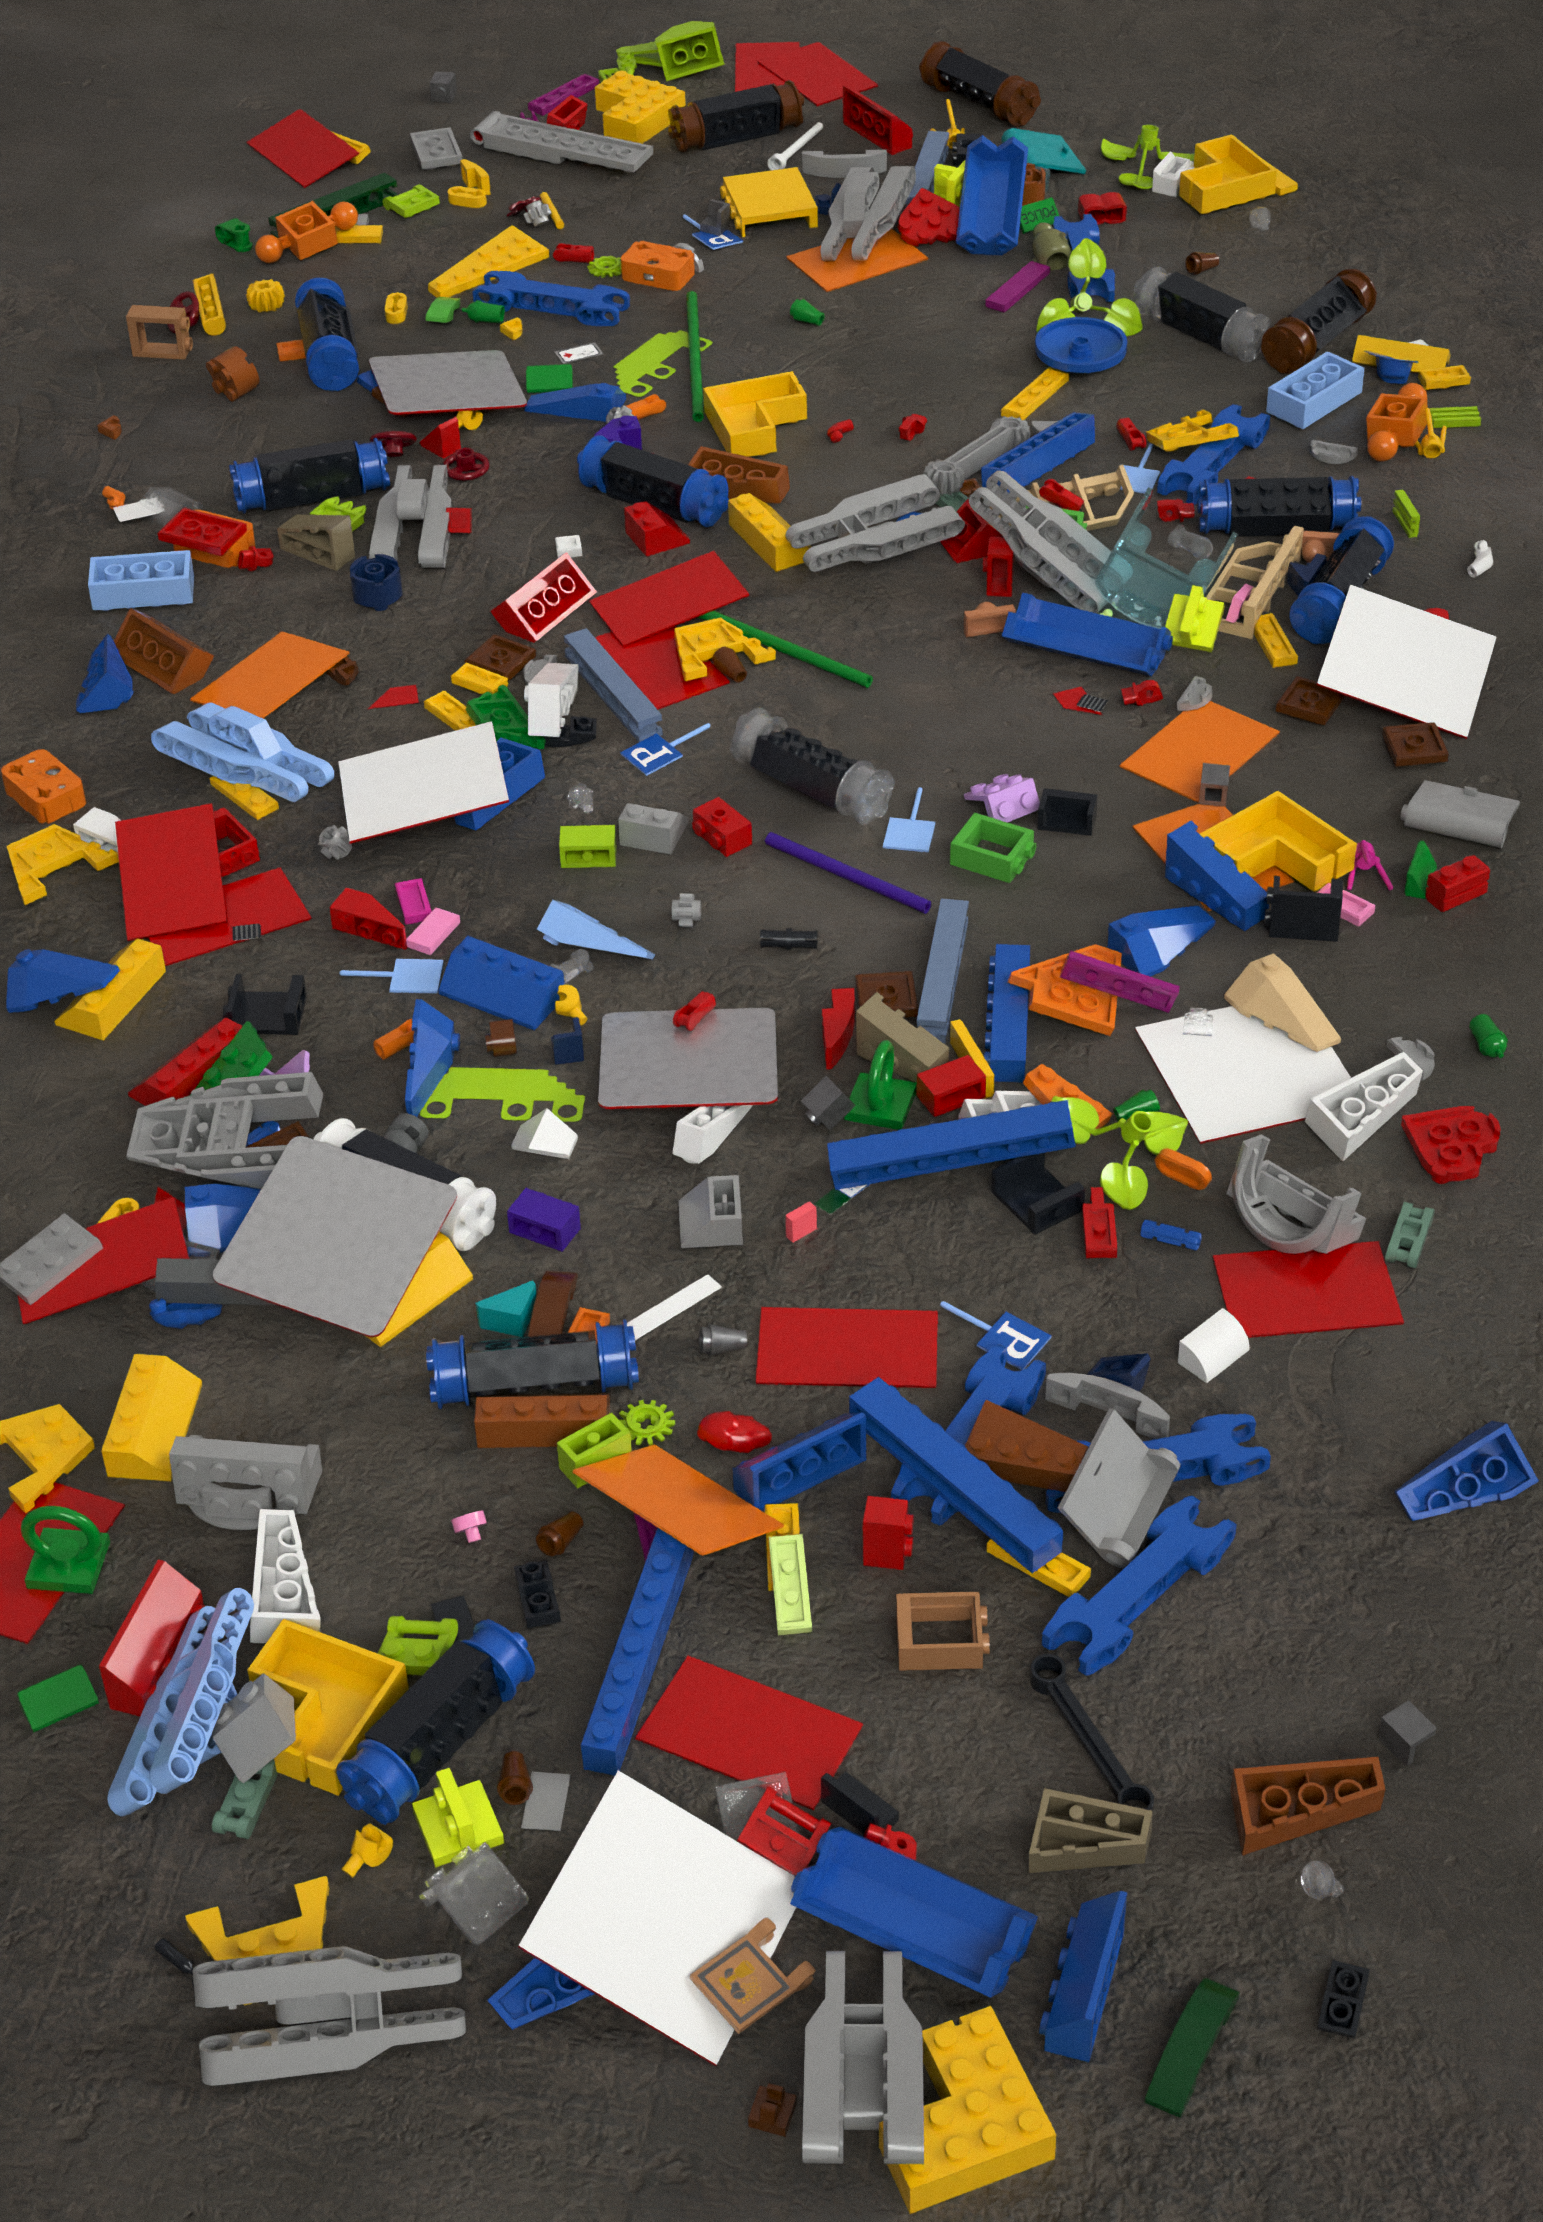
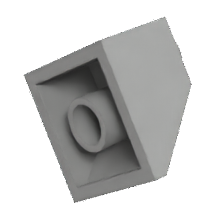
M627 803L618 819L620 845L671 855L689 822V818L678 812Z
M264 1673L255 1681L246 1683L238 1695L228 1703L223 1704L212 1731L213 1740L238 1780L242 1783H245L296 1741L294 1697Z

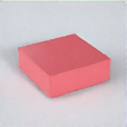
M810 1201L785 1215L786 1237L792 1243L817 1229L816 1206Z

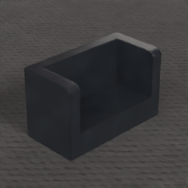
M1044 788L1038 809V830L1092 836L1097 816L1098 794Z

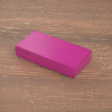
M422 878L395 883V891L405 925L423 922L432 911Z

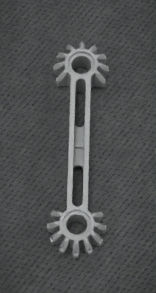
M1002 416V418H997L992 423L990 431L945 460L936 459L935 462H928V466L925 467L923 474L930 478L941 495H952V492H959L965 479L979 471L984 465L1030 438V426H1028L1027 421L1021 420L1020 417Z

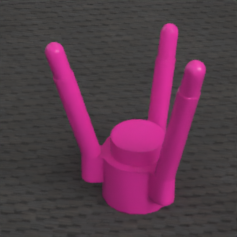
M1365 840L1357 843L1354 870L1348 874L1347 890L1352 889L1356 868L1368 870L1372 866L1376 867L1387 888L1392 890L1393 885L1380 863V858L1375 856L1374 847Z

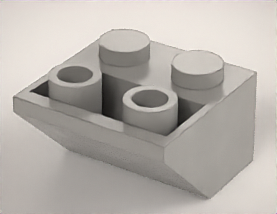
M739 1175L707 1177L678 1200L681 1248L743 1245Z

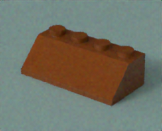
M132 608L129 609L114 639V643L126 665L172 694H176L203 679L214 657L208 651L153 617Z
M610 1393L476 1397L474 1419L477 1448L557 1447L558 1441L610 1413Z

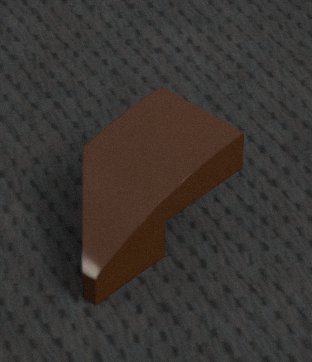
M346 656L325 673L342 685H349L359 672L356 661H352Z

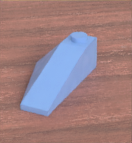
M553 899L537 930L544 933V940L556 946L560 942L652 960L655 954L630 939L618 936L615 930L598 923V920L577 908Z

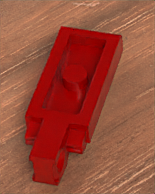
M1090 1187V1203H1083L1082 1206L1086 1258H1117L1114 1204L1104 1203L1103 1187Z

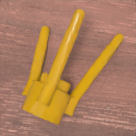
M947 99L946 105L951 128L947 130L949 132V140L946 146L952 149V142H957V134H965V129L961 128L960 132L956 128L950 100Z
M1426 408L1428 434L1423 437L1421 444L1417 440L1415 446L1418 449L1419 455L1424 454L1426 458H1436L1445 452L1444 443L1447 427H1442L1440 438L1434 434L1430 409Z

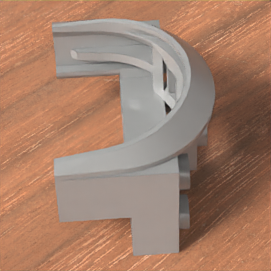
M1261 1134L1242 1142L1235 1170L1226 1194L1234 1199L1241 1220L1259 1241L1272 1249L1284 1253L1297 1254L1315 1250L1326 1254L1359 1240L1366 1218L1356 1213L1355 1210L1362 1193L1354 1188H1348L1346 1195L1331 1198L1271 1161H1263L1270 1142L1269 1138ZM1266 1202L1264 1205L1252 1208L1257 1203ZM1278 1211L1284 1215L1294 1216L1302 1221V1225L1305 1228L1289 1222Z
M190 1435V1437L176 1436L169 1453L176 1504L188 1505L196 1516L211 1525L232 1530L258 1529L260 1509L294 1510L295 1515L307 1514L314 1491L322 1474L319 1445L308 1444L305 1447L206 1439L202 1435ZM215 1481L219 1483H243L249 1485H262L265 1487L255 1489H231L216 1485L212 1482ZM271 1490L275 1492L277 1506L275 1509H273Z

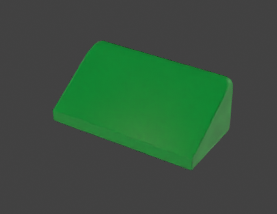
M572 365L527 366V393H543L573 388Z
M1420 840L1418 842L1407 872L1404 892L1406 896L1425 899L1426 888L1429 887L1427 885L1428 874L1435 872L1437 864L1425 841Z
M77 1665L17 1693L21 1710L33 1733L99 1704V1700L83 1665Z

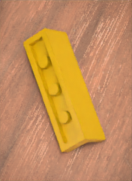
M1358 335L1352 361L1356 364L1377 367L1376 356L1364 352L1371 351L1399 360L1419 361V363H1413L1410 371L1412 373H1419L1420 370L1446 367V364H1449L1451 355L1449 349Z

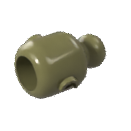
M1046 222L1037 224L1033 230L1032 250L1035 256L1033 261L1050 266V271L1065 268L1068 265L1071 248L1068 240L1065 238L1066 234L1053 229Z

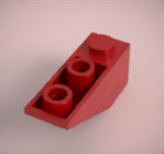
M345 888L329 907L332 929L400 949H407L405 926L372 895Z

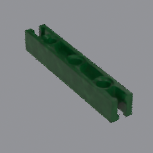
M384 172L312 201L327 216H330L332 208L339 202H349L356 208L358 214H363L383 206L384 198L397 196L398 194L389 188L391 186L392 188L397 187V180ZM304 204L268 217L269 225L277 228L275 217ZM270 231L271 235L279 238L278 231Z

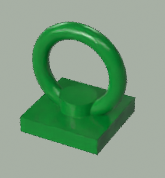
M883 1040L878 1044L873 1055L869 1074L859 1073L849 1098L856 1106L844 1116V1120L896 1130L903 1129L917 1093V1083L892 1078L894 1047L889 1040Z
M43 1506L30 1511L21 1523L22 1537L26 1544L35 1551L25 1577L27 1589L93 1594L110 1544L109 1534L99 1532L96 1525L89 1518L66 1507ZM43 1520H61L78 1527L81 1531L43 1528L39 1537L35 1532V1525Z

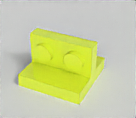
M966 160L958 168L937 164L934 167V194L960 207Z
M1192 585L1190 596L1174 594L1165 625L1172 632V645L1212 652L1225 608L1224 602L1208 600L1204 597L1203 587Z
M450 1768L436 1772L438 1787L433 1788L434 1796L412 1803L413 1813L435 1868L504 1844L503 1833L480 1780L457 1787Z

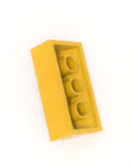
M750 493L741 494L728 500L729 525L775 572L804 563L803 556L812 546L793 548L785 536L786 531L791 526L771 506Z
M137 938L124 947L108 962V964L119 967L120 971L105 988L77 996L54 1021L55 1025L104 1041L166 972L161 946Z
M438 1232L384 1332L377 1337H367L379 1347H382L473 1280L472 1273L448 1237Z
M134 1354L101 1450L107 1477L172 1482L169 1453L176 1436L186 1437L202 1388V1380L167 1356Z

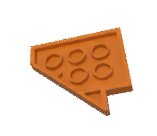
M1097 944L1074 951L1121 967V952ZM1069 953L1011 972L1007 983L1031 990L1028 1010L1111 1036L1115 1027L1118 996L1060 978L1061 969Z

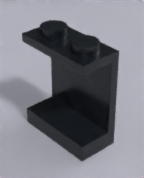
M1274 876L1273 887H1267L1266 904H1271V909H1265L1264 926H1270L1269 937L1338 942L1343 899V880L1331 879L1330 894L1279 891L1280 876Z
M236 974L233 986L228 987V1004L223 1006V1019L228 1018L242 1026L246 1021H249L257 1030V1034L298 1035L307 999L304 975H292L288 992L244 991L242 974Z
M1045 1153L1018 1157L992 1170L991 1192L1034 1235L1082 1212V1206L1085 1203V1188L1079 1182L1065 1188L1044 1167Z

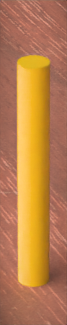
M542 192L540 198L543 204H548L552 213L550 217L557 229H563L564 222L546 192Z

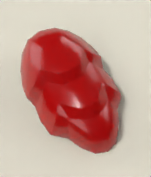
M730 1411L708 1414L700 1421L699 1428L697 1429V1435L701 1440L707 1441L715 1448L724 1451L749 1453L754 1449L770 1444L772 1440L770 1429L757 1422L753 1416L735 1415Z

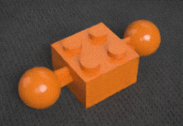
M311 201L275 217L279 238L273 235L260 237L255 245L256 255L265 263H274L281 258L283 250L289 248L299 260L327 250L338 244L335 227L341 230L353 228L358 221V212L351 203L339 202L332 208L330 216H327Z
M1408 383L1401 387L1397 395L1380 394L1366 417L1367 450L1374 460L1384 462L1392 459L1397 453L1398 445L1401 447H1414L1427 425L1425 412L1426 408H1428L1427 392L1423 386L1417 383Z

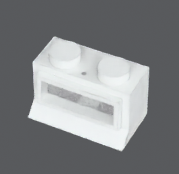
M1170 151L1153 171L1152 192L1176 197L1180 189V173L1194 169V162L1190 161V159L1175 157Z

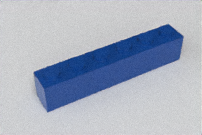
M996 944V955L990 956L989 973L995 974H989L988 991L994 993H988L987 1011H992V1013L987 1012L986 1030H991V1032H986L985 1049H989L990 1052H985L984 1058L994 1073V1082L1023 1083L1025 1079L1029 990L1007 982L1011 972L1030 966V945Z

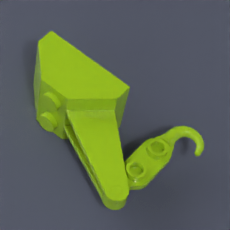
M690 21L676 25L655 38L654 42L625 46L616 50L619 71H626L628 74L633 75L637 68L636 63L660 66L663 68L666 81L724 65L713 22Z

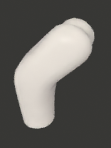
M1485 540L1477 541L1474 544L1476 559L1467 568L1469 576L1473 578L1487 571L1493 565L1492 551L1490 547H1487Z

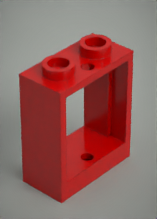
M224 807L214 811L217 841L228 837L236 845L219 853L221 877L260 861L257 839Z

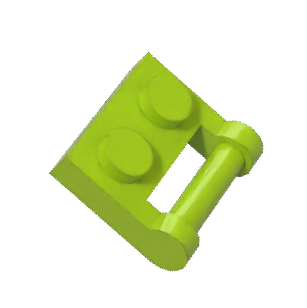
M420 184L413 186L412 190L383 199V205L386 210L392 209L404 218L412 217L416 213L429 210L433 206L440 204L439 196Z
M391 1616L387 1625L388 1632L377 1654L404 1663L407 1675H424L453 1645L458 1634L457 1620L444 1618L442 1621L405 1620L403 1616ZM404 1634L439 1635L437 1640L403 1638Z

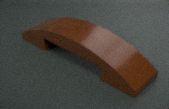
M545 1272L536 1295L528 1337L562 1333L569 1301L573 1300L578 1278L577 1273Z

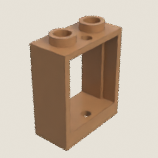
M131 306L126 315L133 357L186 359L189 351L193 348V339L189 337L190 320L189 317H186L185 308ZM144 323L174 324L177 344L147 342Z
M979 1592L896 1594L899 1671L983 1669V1654L990 1653L989 1633H982V1627L988 1624L987 1605L980 1606ZM971 1620L972 1643L913 1644L912 1622Z

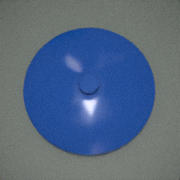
M1090 317L1064 318L1053 321L1038 331L1035 338V352L1042 362L1061 371L1073 373L1098 372L1109 369L1124 359L1127 353V337L1119 327L1101 319Z

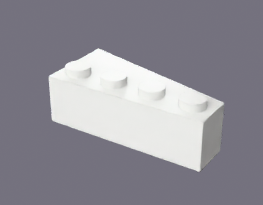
M547 663L528 683V686H525L524 700L528 702V735L560 737V727H564L565 718H562V716L569 714L570 704H573L578 691V664Z
M1402 1052L1311 1098L1305 1123L1344 1161L1417 1094L1423 1070L1405 1052Z
M260 1509L252 1593L254 1609L250 1618V1643H267L283 1619L320 1632L321 1619L315 1604V1595L308 1575L307 1562L302 1551V1542L294 1510Z

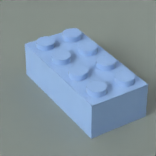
M1327 351L1268 387L1266 412L1276 416L1278 419L1293 424L1297 428L1304 429L1362 393L1364 368Z
M190 550L91 557L88 589L92 609L108 611L120 608L134 609L136 607H160L162 605L193 603L194 570Z

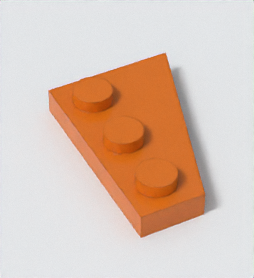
M1044 1064L1039 1065L1026 1074L1023 1081L1026 1088L1041 1104L1050 1103L1054 1096L1074 1097L1090 1103L1096 1109L1099 1116V1124L1095 1129H1100L1106 1125L1113 1114L1103 1107L1100 1102L1090 1098L1076 1085L1069 1083Z

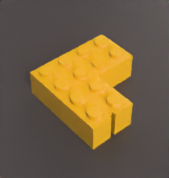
M617 71L614 75L595 86L596 110L604 112V136L643 144L670 125L668 110L672 106L677 105L679 108L686 106L685 91L679 90L674 86L660 84L658 81L644 79L642 76L628 74L626 71Z
M1232 134L1195 144L1194 169L1180 173L1179 196L1191 204L1200 214H1209L1211 211L1227 209L1233 205L1245 204L1248 201L1264 199L1266 196L1275 194L1277 170Z
M793 371L703 388L704 413L726 452L751 457L777 452L776 425L796 423L799 420L807 419V394L801 384H799Z
M1279 791L1200 833L1203 838L1208 836L1215 842L1213 848L1222 856L1227 854L1231 857L1240 873L1245 871L1252 878L1275 865L1315 892L1326 884L1331 883L1332 878L1338 879L1354 870L1357 843Z
M286 1619L281 1621L247 1669L249 1681H255L264 1673L294 1697L296 1741L274 1758L277 1772L304 1783L309 1777L312 1786L338 1796L343 1790L336 1773L338 1764L343 1760H351L357 1754V1745L366 1739L364 1734L409 1690L404 1663Z
M991 2006L959 2017V2025L957 2026L954 2025L953 2020L922 2031L923 2064L941 2100L924 2106V2164H887L910 2214L1055 2159L1056 2133ZM882 2121L879 2122V2149L884 2157Z

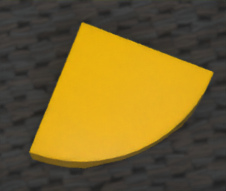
M516 317L500 324V332L512 340H516L523 332L521 319Z

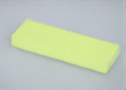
M803 1534L769 1537L778 1635L811 1633L812 1622Z

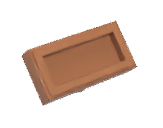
M1303 531L1301 550L1303 559L1306 562H1311L1317 553L1329 557L1334 552V542L1340 533Z
M982 602L975 610L965 611L964 634L966 638L1003 632L1008 613H1016L1014 605L996 607L991 602Z

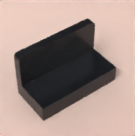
M846 1771L837 1779L828 1773L821 1777V1802L861 1833H865L870 1823L885 1828L887 1824L893 1826L899 1821V1811Z

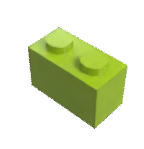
M615 825L560 826L559 850L561 868L616 867L617 845Z
M612 1412L557 1442L559 1469L577 1489L588 1482L572 1473V1471L631 1452L630 1431Z

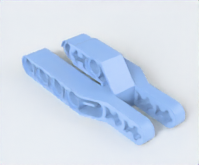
M209 702L188 713L187 719L191 727L177 721H172L151 734L153 746L161 753L232 784H251L253 787H260L292 802H296L308 794L307 782L314 786L322 787L334 779V770L327 761L295 748L283 733L271 729L265 719L235 706L225 709Z
M235 1588L221 1596L216 1608L205 1606L190 1616L172 1660L157 1681L154 1693L145 1704L107 1796L108 1805L115 1814L127 1816L151 1803L156 1792L167 1794L189 1782L195 1776L200 1764L222 1753L212 1738V1731L223 1704L228 1703L238 1695L232 1683L236 1674V1653L254 1609L253 1599L246 1590ZM235 1608H236L237 1610H239L238 1612L234 1613L232 1616H231V1615H228L229 1613L233 1612V1611L235 1610ZM205 1626L208 1627L207 1630L204 1631L202 1634L198 1633L199 1631L203 1630ZM224 1635L227 1637V1639H225L221 1643L218 1642L220 1639L224 1637Z

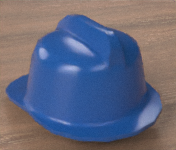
M1364 351L1376 356L1377 373L1387 383L1405 384L1413 363H1419V361L1399 360L1375 352Z

